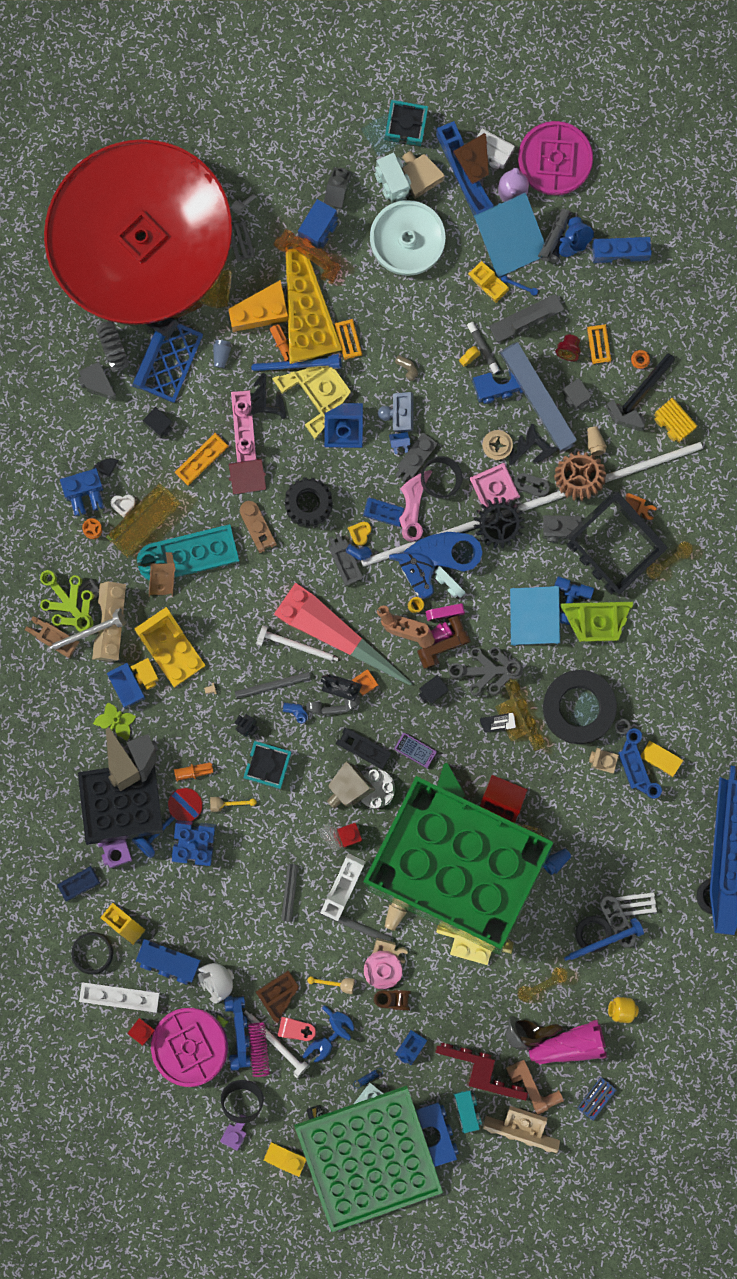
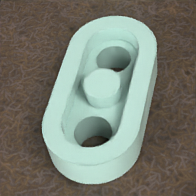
M440 566L434 571L436 573L434 578L441 585L445 583L449 587L447 591L454 598L458 596L461 599L466 594Z

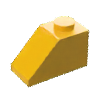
M114 903L100 917L133 945L145 931L141 925Z
M271 1142L264 1161L299 1177L306 1158Z

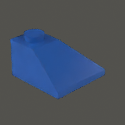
M343 403L325 413L324 447L362 448L363 403Z

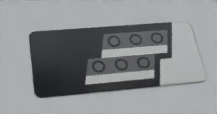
M513 713L480 718V723L485 733L516 727Z

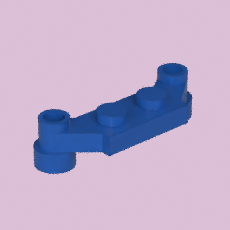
M630 729L626 734V741L622 751L618 752L631 789L636 788L649 798L656 799L661 795L662 788L657 783H650L637 748V744L642 739V733L638 729ZM630 735H636V740H632ZM651 788H654L656 790L655 795H652L650 793Z
M228 996L224 999L225 1012L233 1011L237 1046V1054L229 1055L230 1069L234 1071L239 1070V1068L250 1067V1056L246 1055V1047H249V1038L244 1033V1028H247V1017L243 1016L242 1008H245L244 996Z

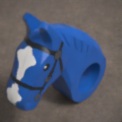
M443 532L427 536L415 542L404 552L390 554L389 559L399 562L403 574L419 598L426 599L434 593L431 578L435 566H443L461 572L474 569L481 560L482 548L480 542L472 535L458 532ZM459 541L468 542L473 548V557L466 564L457 563L452 557V548Z

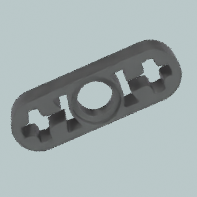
M610 894L604 895L600 900V906L614 934H617V931L620 933L622 929L627 930L631 928L617 899ZM606 900L614 901L612 906L615 912L611 913L608 906L604 907ZM615 916L623 918L621 925L616 926L612 923ZM635 934L630 936L629 942L626 940L622 941V939L618 941L623 947H631L636 941Z

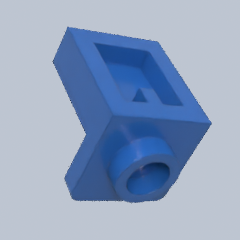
M410 1030L395 1055L402 1062L412 1065L427 1040Z

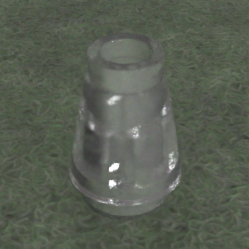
M332 822L318 829L320 832L319 836L333 852L343 847L336 825H333Z

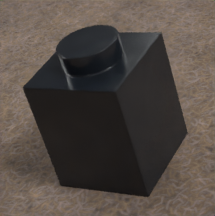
M156 407L143 419V424L160 439L163 436L167 437L173 430V422Z
M436 675L419 688L420 694L418 696L424 704L428 702L429 705H432L448 693L449 689L441 678Z

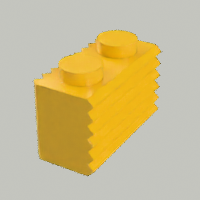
M671 398L654 414L656 423L660 427L664 426L668 431V437L672 441L676 440L678 443L697 428L696 423L674 398Z

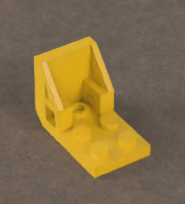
M167 607L135 628L137 635L174 688L206 666L185 637Z

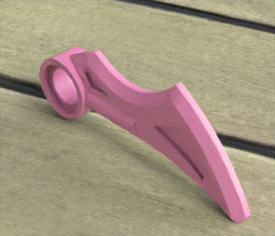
M431 470L424 472L425 483H427L432 473ZM421 473L407 481L400 488L404 494L406 506L399 520L402 526L403 538L409 542L420 539L423 534L421 525L417 523L421 496L424 490L421 484ZM409 527L416 529L417 534L415 537H411L408 534Z

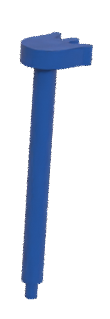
M636 918L631 919L632 928L569 953L568 956L564 957V960H573L633 934L638 937L644 935L643 928Z

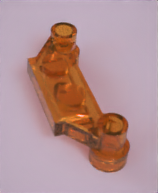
M285 229L282 235L277 237L273 243L282 252H286L289 247H292L323 268L324 271L320 277L324 281H326V278L329 279L327 283L330 285L337 279L336 275L340 271L341 266L336 262H332L324 250L315 248L310 240L300 236L297 237L293 232Z

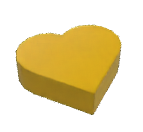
M476 346L471 347L460 358L459 362L463 367L467 366L481 355L480 350Z
M360 522L348 527L352 540L357 546H363L367 542V536L371 533V525L368 522Z

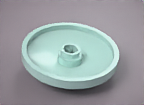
M411 200L398 201L385 207L376 216L370 231V245L377 261L387 270L399 275H417L430 269L440 259L445 246V229L440 217L427 205Z

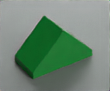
M445 763L437 786L461 798H465L466 796L448 763Z

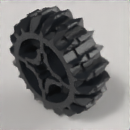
M494 497L493 504L488 499L486 500L487 507L484 504L480 505L484 509L482 512L476 510L480 517H474L473 520L478 521L479 524H475L473 527L476 529L480 528L475 534L477 536L482 535L480 537L481 542L487 539V546H490L493 542V548L496 549L499 543L503 549L505 547L504 542L508 546H512L510 540L513 539L517 542L518 539L515 535L522 536L518 529H524L525 526L519 524V522L525 521V518L518 517L523 513L522 510L516 511L519 507L518 504H514L511 507L512 500L509 499L505 504L506 499L504 497L501 498L500 503L498 498ZM500 507L508 509L512 513L513 518H504ZM494 509L493 518L485 522L487 514ZM499 517L500 520L505 521L500 524V527L494 525L496 522H498ZM513 524L510 533L504 536L505 528ZM485 528H495L498 538L489 536Z

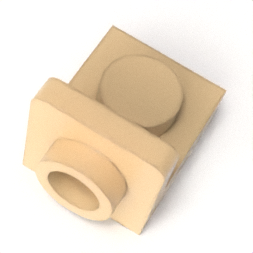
M596 748L595 752H591L589 762L592 763L591 768L614 774L619 755Z

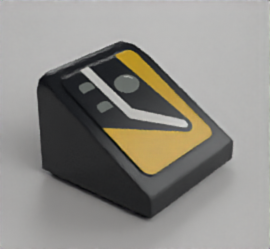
M320 1105L307 1108L306 1110L309 1120L323 1115Z

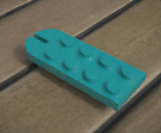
M230 524L148 544L139 551L137 556L138 565L154 561L155 564H167L166 552H172L175 564L174 578L239 562ZM138 566L141 575L150 581V566Z

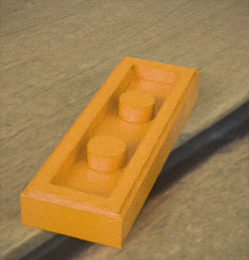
M214 433L175 471V474L189 486L229 446Z

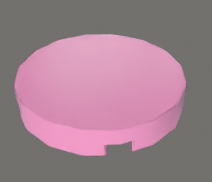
M389 951L372 953L364 964L366 981L377 989L394 987L402 977L400 959Z

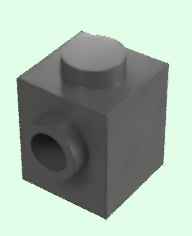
M579 378L563 388L562 393L566 397L564 401L569 408L573 407L574 410L578 408L583 410L590 405L589 401L592 396Z

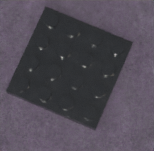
M155 764L146 781L142 782L140 778V780L121 791L117 785L114 787L108 778L110 776L109 768L78 772L86 845L164 833Z

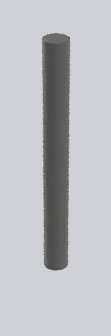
M306 672L235 691L236 699L310 680V674Z
M320 907L319 912H318L319 915L324 916V917H326V918H328V919H331V920H333V921H336V920H334V919H332V918H330V917H328V916H325V915L321 914L320 912H321V910H322V907ZM340 916L339 920L336 921L375 939L380 938L387 941L392 939L391 936L344 916Z

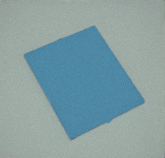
M526 193L499 203L497 206L474 216L498 278L540 259L538 254L545 242Z

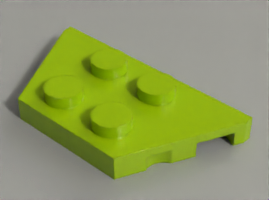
M633 602L561 604V608L579 642L618 641L622 633V627L628 619L626 617L629 610L633 607Z

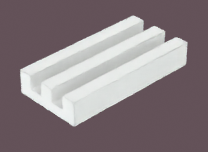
M654 893L616 897L621 909L651 905L652 909L623 912L625 916L657 912ZM648 897H650L651 900L646 902L620 905V901Z

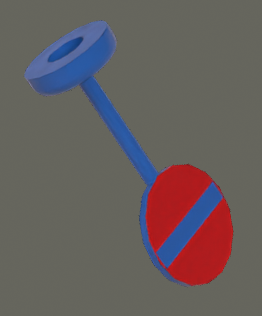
M182 788L172 793L168 801V810L171 816L163 823V830L174 819L193 821L199 816L202 810V800L197 792L192 789ZM159 834L151 835L147 840L143 837H135L132 841L147 857L152 858L155 855V850L150 843Z

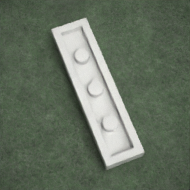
M82 982L79 1002L157 1013L160 993Z

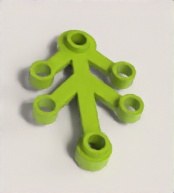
M50 570L43 571L40 575V581L46 586H51L63 603L44 599L40 603L41 609L44 611L51 609L70 611L75 617L65 618L60 614H56L52 617V623L56 626L62 624L73 625L79 632L93 627L94 621L89 615L90 601L94 598L92 591L85 590L82 592L81 598L83 603L81 612L77 608L78 589L82 584V578L77 575L71 576L69 580L71 584L69 597L56 581L57 576L55 572ZM48 575H52V581L50 582L47 581ZM74 578H78L79 580L78 584L76 585L73 583ZM87 592L90 594V598L88 600L85 599V594ZM46 601L49 602V608L47 609L43 606ZM58 616L61 618L59 624L55 622V618ZM84 619L87 620L85 627L82 626V620Z

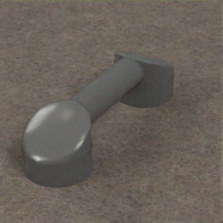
M356 697L355 701L344 699L345 705L322 708L321 702L307 703L306 707L309 712L321 716L347 713L360 704V697Z

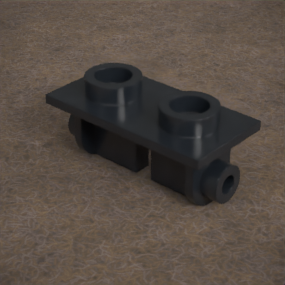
M331 674L321 677V682L324 685L321 691L351 701H355L362 687V684Z

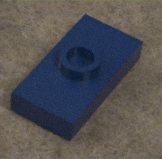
M92 866L57 884L67 902L100 884V881Z

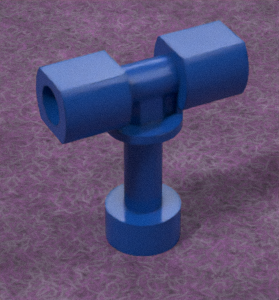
M559 576L554 585L559 586L560 591L564 592V596L567 597L565 603H573L574 599L578 600L579 597L590 600L594 591L592 587L583 584L577 586L571 584L570 580ZM564 611L560 613V623L570 625Z

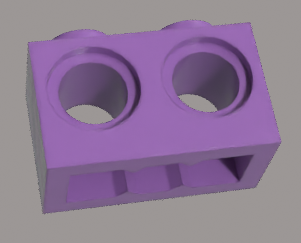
M126 839L116 840L111 843H98L99 847H103L105 853L102 854L105 866L109 865V868H114L133 861ZM120 851L121 859L113 861L111 859L112 852Z

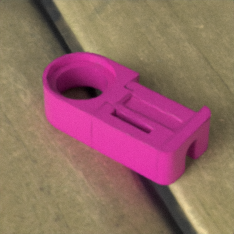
M463 603L431 609L425 612L427 621H432L431 619L435 618L440 620L457 615H465Z

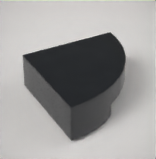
M113 458L102 460L96 463L93 469L96 468L99 473L110 478L118 460Z

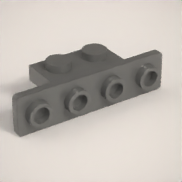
M553 294L490 325L489 329L496 342L499 343L517 333H525L534 325L539 326L545 323L546 319L563 312L564 308L557 294Z

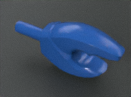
M324 1005L322 1009L330 1016L329 1022L334 1032L350 1041L351 1036L342 1026H346L351 1031H354L351 1019L341 1012L333 1013Z
M334 1033L328 1039L323 1037L315 1040L307 1047L303 1058L305 1059L313 1050L318 1049L320 1055L314 1062L324 1060L332 1050L331 1042L339 1035Z

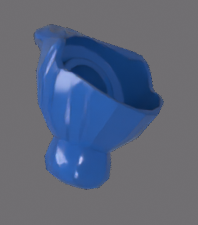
M573 217L568 221L569 228L565 233V237L560 239L562 243L559 246V254L563 257H569L585 250L587 244L594 237L592 228L583 224V220L580 217Z

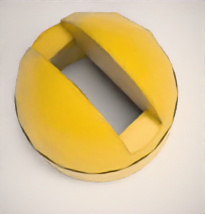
M413 597L408 602V609L412 613H419L424 607V602L419 597Z

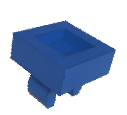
M408 432L389 435L391 448H393L395 454H398L397 449L401 446L404 447L405 453L408 452V445H410Z

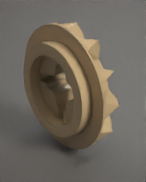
M491 431L484 437L483 451L488 458L495 461L503 460L512 451V439L504 431ZM500 438V444L505 447H500L498 452H496L495 447L489 444H496V441Z

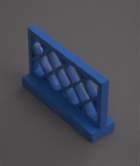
M182 324L177 326L180 335L165 341V336L157 331L154 332L132 387L142 389L172 403L175 402L203 336L202 333ZM189 334L197 336L196 343L188 346L184 336ZM182 338L185 347L176 351L172 341ZM169 342L173 352L163 356L160 349L161 345ZM187 350L189 359L181 363L177 353ZM175 355L178 364L168 368L165 358ZM162 359L166 369L156 373L153 364L155 361ZM179 367L182 376L173 380L169 370ZM167 372L171 382L161 385L157 375ZM155 376L158 387L151 389L145 386L147 379ZM172 384L175 390L173 397L165 395L162 387Z

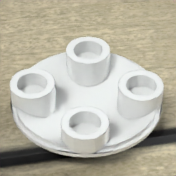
M370 770L364 777L376 790L361 801L370 808H382L393 799L395 784L391 776L386 772Z

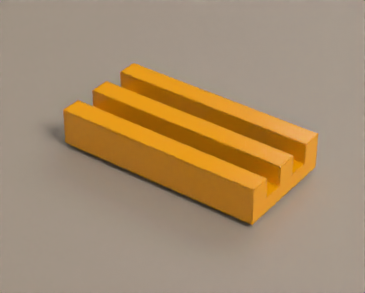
M353 319L334 323L344 360L362 356ZM348 324L351 326L357 352L353 351L347 329ZM340 326H343L350 354L346 353Z
M606 324L587 327L592 364L611 362ZM600 329H602L603 331L606 358H603L601 341L599 335ZM592 330H595L599 359H596Z

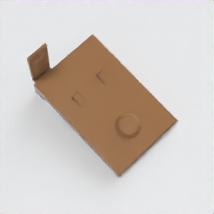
M166 552L167 564H151L149 597L150 595H167L171 593L173 597L175 564L172 552Z

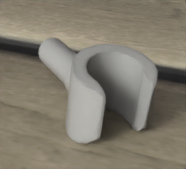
M252 194L242 203L236 200L231 210L240 214L245 206L256 198L255 194Z

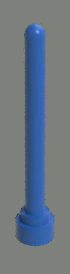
M339 353L332 354L328 358L310 359L290 364V361L252 364L251 369L253 371L318 366L341 369L342 360Z

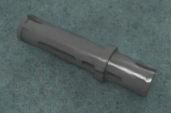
M561 209L558 218L553 222L551 232L538 254L541 260L546 262L550 260L562 233H565L566 225L572 216L571 211L568 209Z

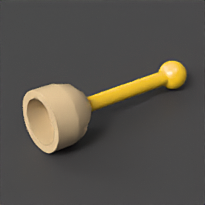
M210 797L211 812L221 811L224 806L249 804L255 806L257 804L255 799H250V801L224 802L219 797Z
M310 976L307 982L309 984L319 983L339 986L344 993L353 994L355 979L345 978L339 983L319 980Z

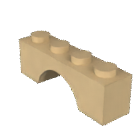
M109 581L100 584L98 603L102 610L101 623L112 619L113 613L121 608L123 615L126 584ZM115 624L99 631L94 640L93 660L107 662L119 660L122 627H117Z

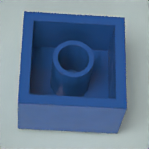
M317 199L298 230V241L317 252L320 247L324 248L329 240L327 238L329 232L333 233L338 225L337 210Z

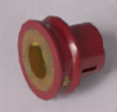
M572 334L565 335L563 342L557 344L556 355L567 361H577L581 353L579 348L580 339Z

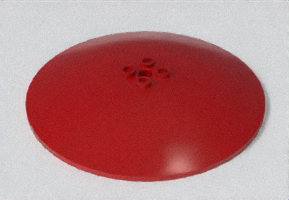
M142 139L123 141L106 146L90 154L79 162L62 180L52 197L45 220L44 244L50 269L60 287L70 299L87 312L99 318L121 324L158 322L173 317L194 305L209 291L218 279L230 251L232 216L226 194L213 172L196 156L166 142ZM140 232L146 233V237L142 241L136 239L137 234Z

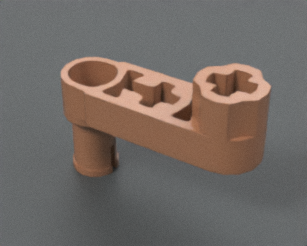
M383 605L378 608L377 614L380 616L381 623L387 632L416 641L422 648H427L434 644L435 639L428 625L393 615L387 606Z
M524 1060L506 1067L513 1084L522 1080L537 1115L548 1111V1108L564 1102L559 1090L546 1097L540 1096Z

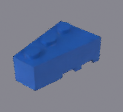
M145 939L136 959V962L141 963V968L149 971L155 968L159 970V975L167 978L170 975L176 976V981L186 985L188 981L193 983L201 962L198 959Z

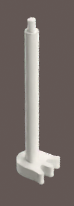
M263 625L256 642L257 645L262 646L265 637L330 661H338V658L334 657L333 654L267 632L268 627Z
M247 1011L244 1012L251 1023H260L252 1014H249ZM266 1029V1038L296 1068L293 1075L298 1079L310 1066L305 1061L301 1064Z

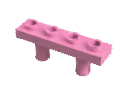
M250 390L231 392L237 462L255 460L253 418L250 416L252 408Z

